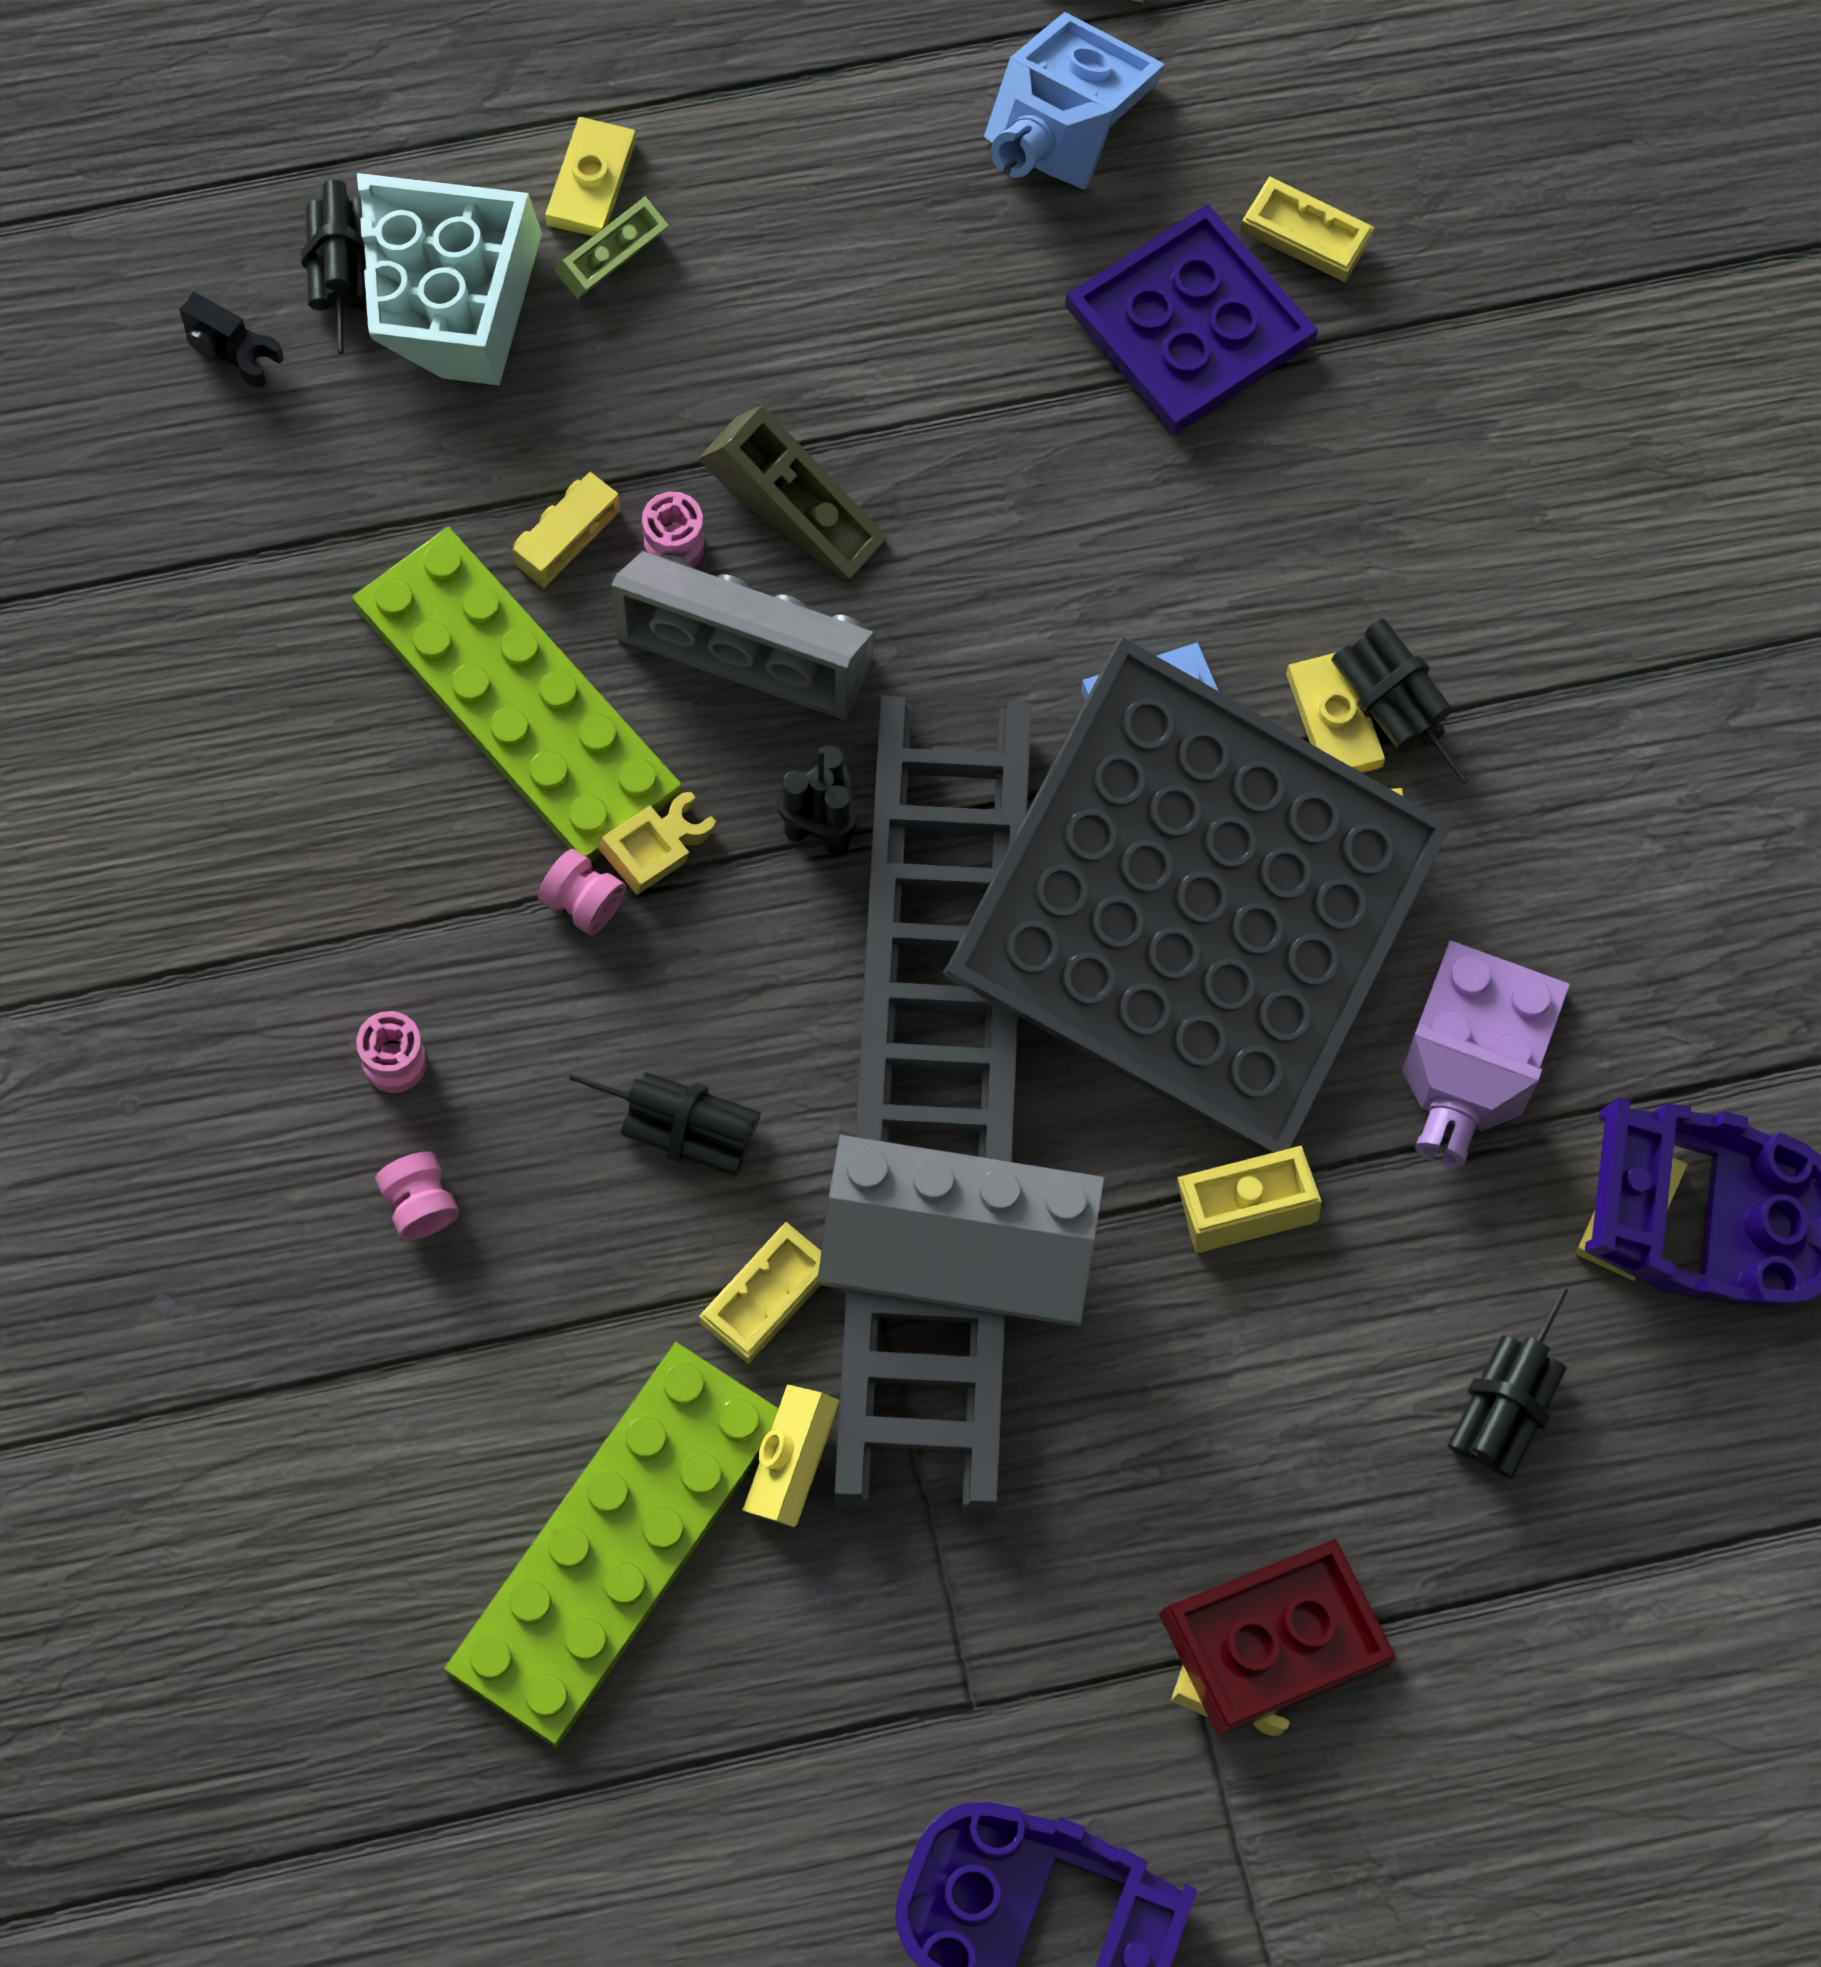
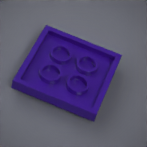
M1209 204L1198 209L1066 294L1065 307L1174 435L1315 343L1318 329Z

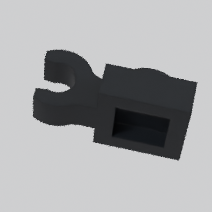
M194 291L179 308L188 343L198 353L209 359L220 357L236 367L239 366L242 378L252 386L263 387L266 383L263 369L252 364L257 358L268 357L279 364L284 360L281 346L275 339L246 329L243 318Z

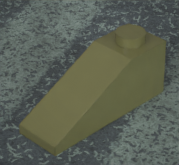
M763 405L737 416L698 458L741 504L845 581L853 577L888 537Z

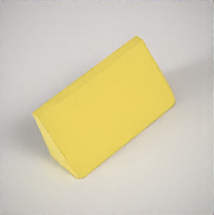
M1302 1145L1177 1177L1187 1225L1196 1253L1310 1225L1319 1220L1322 1201Z

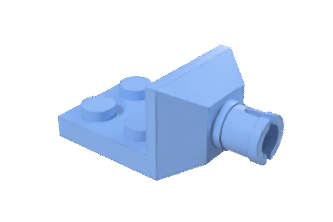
M1064 12L1010 57L984 135L992 143L991 157L995 166L1001 172H1004L1009 165L1016 161L1018 163L1011 168L1009 174L1011 177H1023L1035 167L1052 177L1085 190L1092 180L1110 127L1158 84L1165 64Z

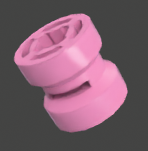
M665 492L656 495L647 503L642 512L644 551L659 557L664 554L674 555L695 567L704 554L705 546L703 514L699 504L691 496L681 492Z
M570 849L554 863L539 888L538 901L553 911L567 910V913L573 918V925L586 934L593 936L609 922L619 908L626 892V884L610 873L599 874L596 871L593 872L591 860L576 849Z
M395 1011L380 1012L369 1017L360 1027L356 1037L357 1052L368 1081L378 1090L387 1093H401L413 1088L423 1078L427 1067L425 1049L415 1022L408 1016ZM394 1040L399 1042L400 1044L389 1043L388 1041Z
M428 1151L407 1155L385 1166L375 1177L383 1199L393 1203L395 1212L392 1219L400 1239L416 1240L427 1237L448 1227L460 1215L452 1193L444 1191L441 1186L440 1180L443 1172L435 1153Z

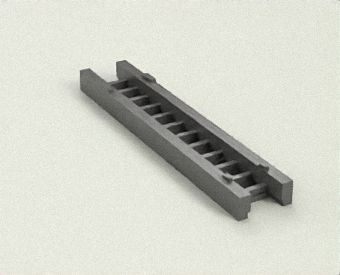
M881 695L855 1137L888 1142L889 1130L979 1135L978 1157L1012 1162L1018 1016L964 986L897 983L899 950L954 952L967 926L900 923L902 891L984 895L1027 814L1031 703L1006 702V709L999 708L997 753L974 752V748L933 746V750L910 749L912 704L906 703V697ZM908 774L995 779L994 810L907 805ZM905 832L993 837L991 868L903 864ZM895 1009L984 1014L983 1048L894 1043ZM892 1069L982 1074L980 1109L890 1104ZM846 1289L835 1480L836 1510L868 1511L871 1447L964 1452L961 1516L995 1517L998 1487L1004 1314ZM878 1319L970 1323L969 1356L877 1352ZM875 1382L967 1387L966 1420L951 1421L873 1416Z

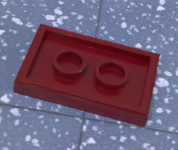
M1336 1539L1169 1605L1159 1613L1163 1625L1218 1737L1386 1668L1397 1660Z

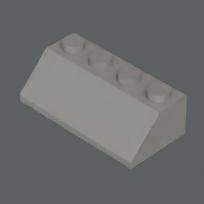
M642 551L616 574L611 585L618 641L847 721L873 660L874 632L867 630L856 619L845 615L830 617L810 610L803 602L792 596L780 594L773 597L751 589L743 580L731 575L721 574L716 577L694 569L687 561L674 555L664 554L659 557Z
M840 1135L828 1198L817 1284L1080 1327L1104 1177Z

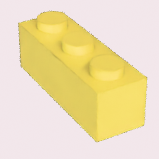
M591 472L582 480L574 481L567 489L565 497L556 506L551 505L543 512L539 523L530 532L525 531L518 537L513 548L515 566L544 589L620 512L619 494Z

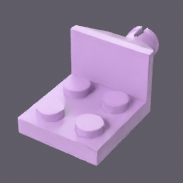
M1449 941L1401 1070L1421 1109L1429 1111L1423 1132L1418 1137L1415 1145L1416 1151L1421 1156L1433 1162L1443 1136L1447 1135L1449 1142L1440 1165L1462 1167L1466 1162L1467 1150L1475 1129L1484 1131L1523 1114L1542 1072L1540 1066L1567 994L1569 983L1457 942Z

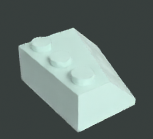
M357 173L358 191L362 204V218H360L361 235L365 245L366 270H364L368 330L371 339L441 378L500 386L542 236L529 193Z

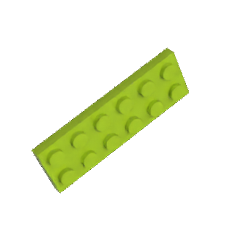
M449 526L351 597L355 610L569 850L576 849L589 858L592 863L603 855L598 849L601 837L650 805L658 813L677 796L682 794V784Z
M675 1342L444 1668L445 1673L557 1749L759 1458L762 1441L771 1431L779 1408Z

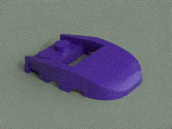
M1622 1097L1617 1098L1600 1110L1599 1120L1605 1121L1593 1233L1592 1239L1585 1244L1586 1253L1663 1292L1741 1305L1776 1307L1808 1301L1821 1294V1155L1815 1152L1807 1144L1781 1132L1770 1136L1748 1126V1117L1723 1111L1717 1116L1691 1112V1106L1668 1103L1654 1112L1630 1109L1631 1099ZM1674 1145L1712 1156L1701 1273L1675 1267L1674 1263L1662 1258Z
M969 1802L943 1812L924 1830L916 1845L900 1887L895 1917L901 1943L909 1957L918 1967H1016L1054 1860H1058L1124 1885L1095 1967H1171L1197 1889L1185 1883L1181 1891L1145 1870L1148 1864L1146 1860L1123 1847L1118 1849L1086 1832L1087 1827L1060 1817L1057 1822L1022 1814V1809L997 1803Z

